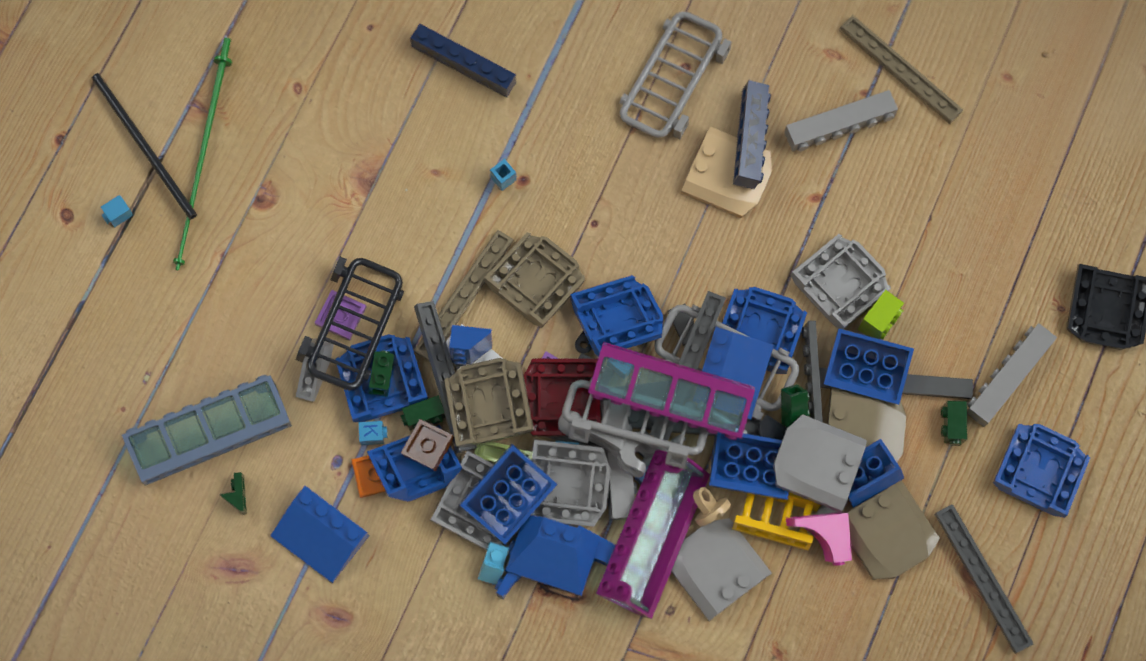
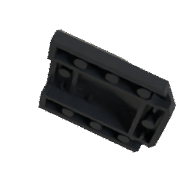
M1078 264L1066 330L1084 343L1119 350L1144 344L1146 333V277L1139 275L1131 276L1101 270L1094 266Z

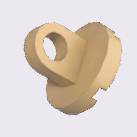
M701 487L693 493L694 501L701 510L695 517L696 523L700 526H705L715 521L718 513L724 514L731 506L727 497L715 500L710 491L705 487Z

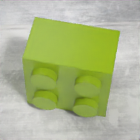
M885 290L864 317L857 330L866 336L883 340L904 310L901 308L904 302Z

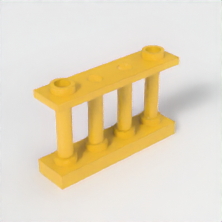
M790 492L788 493L787 500L761 496L766 498L762 518L760 521L750 518L756 494L747 493L743 513L740 516L736 515L732 530L809 550L813 536L809 535L807 530L801 527L798 532L789 530L788 526H786V518L791 516L793 505L804 508L803 516L811 515L812 511L817 512L820 504ZM774 500L785 503L780 526L769 523Z

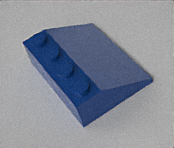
M715 327L702 371L754 386L755 392L747 417L752 419L774 345ZM698 384L693 402H703L707 405L711 388ZM717 390L712 408L742 416L747 399Z
M838 329L824 385L899 405L914 348Z
M718 432L714 438L709 486L787 500L789 492L776 487V477L773 469L782 440L744 433L742 439L737 437L734 440L725 437V433Z
M511 444L461 501L460 506L506 544L556 487L557 483L514 444Z
M304 486L294 498L270 536L333 583L368 539L369 534L307 486Z

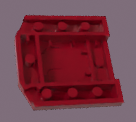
M532 358L524 373L534 431L530 432L532 436H567L560 431L558 421L562 415V409L569 388L575 381H590L593 378L598 359ZM586 388L577 389L570 410L579 413L582 418L590 393H588L589 389ZM592 399L586 420L601 423L600 399Z

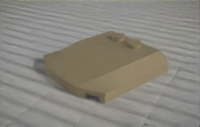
M527 232L484 277V281L494 293L530 322L543 328L570 298V294L575 293L585 282L584 275L582 276L578 262L553 241L544 236H541V238L532 236L531 233Z
M496 358L461 366L456 370L455 374L444 380L457 447H470L534 431L521 363Z
M831 387L828 425L867 440L866 447L882 439L896 462H898L903 454L906 414L901 401L898 405Z
M902 480L848 512L851 547L873 580L892 579L903 574L927 559L940 539Z

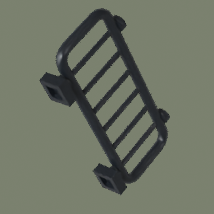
M340 256L330 279L338 283L339 278L343 277L314 347L310 346L312 338L305 336L295 360L303 363L305 356L308 357L307 369L312 376L351 391L359 388L363 380L368 381L371 370L368 368L397 300L401 301L404 290H401L403 285L402 277L396 271L365 258H356L346 267L347 259ZM362 265L395 280L393 290L355 275L356 267ZM355 278L391 293L387 305L385 306L347 290L351 279ZM345 293L383 308L384 312L380 321L341 306L340 304ZM338 309L377 324L374 336L370 337L334 322L333 320ZM331 325L370 340L371 343L367 353L327 338ZM324 341L363 356L364 360L360 369L358 370L319 354ZM319 357L358 373L355 381L349 383L315 368L317 358Z

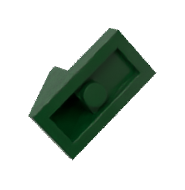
M242 472L234 473V479H231L232 491L235 490V492L219 495L245 515L247 514L245 477Z

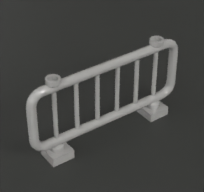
M685 11L675 14L672 20L666 19L662 28L665 30L664 34L629 95L624 93L620 100V104H622L620 110L622 121L656 138L665 137L671 129H674V137L681 139L689 125V117L682 114L680 119H678L680 113L714 53L716 54V62L723 64L731 50L732 41L724 39L723 43L720 44L723 35L717 25ZM681 19H687L714 32L715 38L711 44L677 28L676 25ZM675 30L709 46L704 58L667 42L672 32ZM667 45L701 61L696 72H690L659 57L664 46ZM656 60L692 76L687 88L650 72ZM650 75L684 91L678 104L642 87L647 76ZM639 90L675 106L670 118H666L633 102ZM633 105L667 123L662 130H655L630 118L627 115V111Z
M682 304L671 309L662 326V338L656 339L654 344L655 351L660 357L673 363H679L680 358L676 354L694 318L697 319L700 307L694 304L692 307ZM683 312L691 317L671 354L662 348V343L676 315ZM719 321L715 324V327L745 335ZM779 348L778 351L773 349L771 356L778 360L757 399L752 417L761 420L764 414L761 412L762 408L768 411H776L781 408V393L775 403H768L762 399L781 361L791 367V373L783 388L794 385L799 374V365L793 358L789 357L790 352Z
M592 378L590 381H575L569 388L562 409V415L567 422L571 423L570 439L588 443L591 429L639 441L669 449L665 464L685 468L688 455L699 454L705 447L708 431L704 427H701L695 447L682 445L687 422H684L679 444L663 440L668 416H665L659 439L644 435L649 411H646L640 434L625 430L631 409L629 408L630 405L627 406L621 429L605 425L612 404L610 402L611 399L608 401L602 423L586 420L593 399L592 394L589 396L583 418L572 416L570 410L577 389H589ZM598 378L596 384L601 385V379ZM601 385L610 389V392L620 394L623 396H626L628 392L617 388ZM632 393L631 396L633 399L663 408L666 404V401ZM687 402L685 406L671 403L669 408L670 410L703 419L704 412L697 410L693 402Z

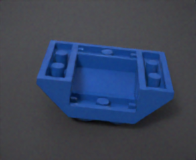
M440 425L435 426L442 430ZM410 436L367 451V454L388 497L412 501L445 488L462 470V466L451 445L436 471L401 454Z
M530 515L520 527L506 571L582 596L600 539L582 529L545 517Z

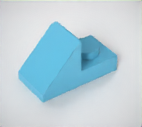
M489 542L477 578L478 580L497 585L504 572L503 566L509 547Z

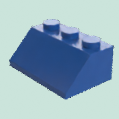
M452 325L449 349L451 361L456 366L470 365L492 349V329Z
M882 439L867 446L864 450L848 496V500L853 508L904 479L900 466Z

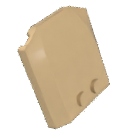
M710 127L681 193L743 218L746 213L758 205L772 173L771 152L766 149L763 151L765 162L761 171L764 173L761 184L759 183L754 190L733 185L737 137Z

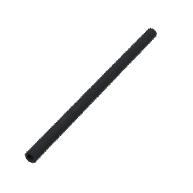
M99 73L94 74L92 80L189 220L194 219L197 213L102 76Z

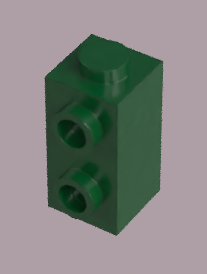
M375 351L369 383V394L388 397L394 362V354H391L389 351Z
M798 384L781 389L782 424L787 428L802 415L810 416L808 410V391Z
M439 395L402 408L403 415H400L403 425H408L409 430L415 429L420 419L427 423L437 424L446 417Z
M947 401L941 407V418H944V425L941 426V437H944V443H950L951 446H961L967 440V401Z

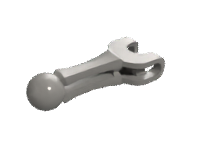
M570 411L572 416L582 418L579 413ZM561 415L558 421L559 429L563 434L569 436L571 423L567 422L563 415ZM591 429L589 441L603 447L616 456L622 471L635 477H642L645 474L646 466L636 458L635 453L642 451L650 454L657 449V446Z

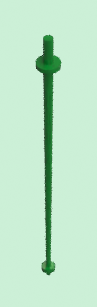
M224 38L220 56H215L213 59L218 68L189 202L192 207H194L225 67L232 65V60L227 58L231 44L230 38ZM187 216L178 258L173 260L177 271L180 265L185 264L182 255L190 224Z

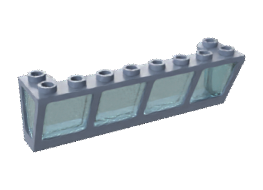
M262 375L257 377L254 382H245L238 385L237 389L222 391L219 393V396L205 398L194 406L187 405L180 412H170L165 414L160 420H150L145 423V426L130 428L122 435V438L140 480L146 486L291 427L292 424L271 375Z

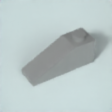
M317 338L311 341L310 346L314 347ZM324 341L319 354L331 358L334 344ZM305 356L296 397L314 402L323 380L315 378L309 373L307 369L309 358ZM318 357L315 362V368L326 373L330 362Z

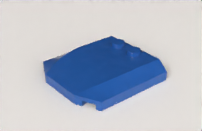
M633 275L570 294L573 310L595 355L598 357L603 342L627 349L662 338L663 314L649 287L644 283L640 284L637 282Z
M749 287L746 290L734 289L722 323L751 338L773 344V349L777 351L779 348L790 352L789 357L792 358L807 312L805 310L803 312L791 298L761 288ZM771 356L766 371L772 372L778 359ZM781 361L775 374H787L789 365Z
M388 334L381 337L377 346V352L385 350L394 354L388 397L369 394L371 374L368 381L363 380L359 388L351 391L344 389L353 422H366L402 411V408L428 399L410 337L399 338ZM364 341L350 347L367 353L371 341ZM347 350L346 353L335 360L359 370L364 357ZM373 356L372 361H371V363H370V366H369V368H368V369L371 370V371H372V365H373L374 356ZM337 365L341 380L349 383L355 381L358 373Z
M1018 424L993 484L1000 491L1052 516L1065 518L1069 513L1090 457L1081 451L1080 445L1075 440L1041 424Z

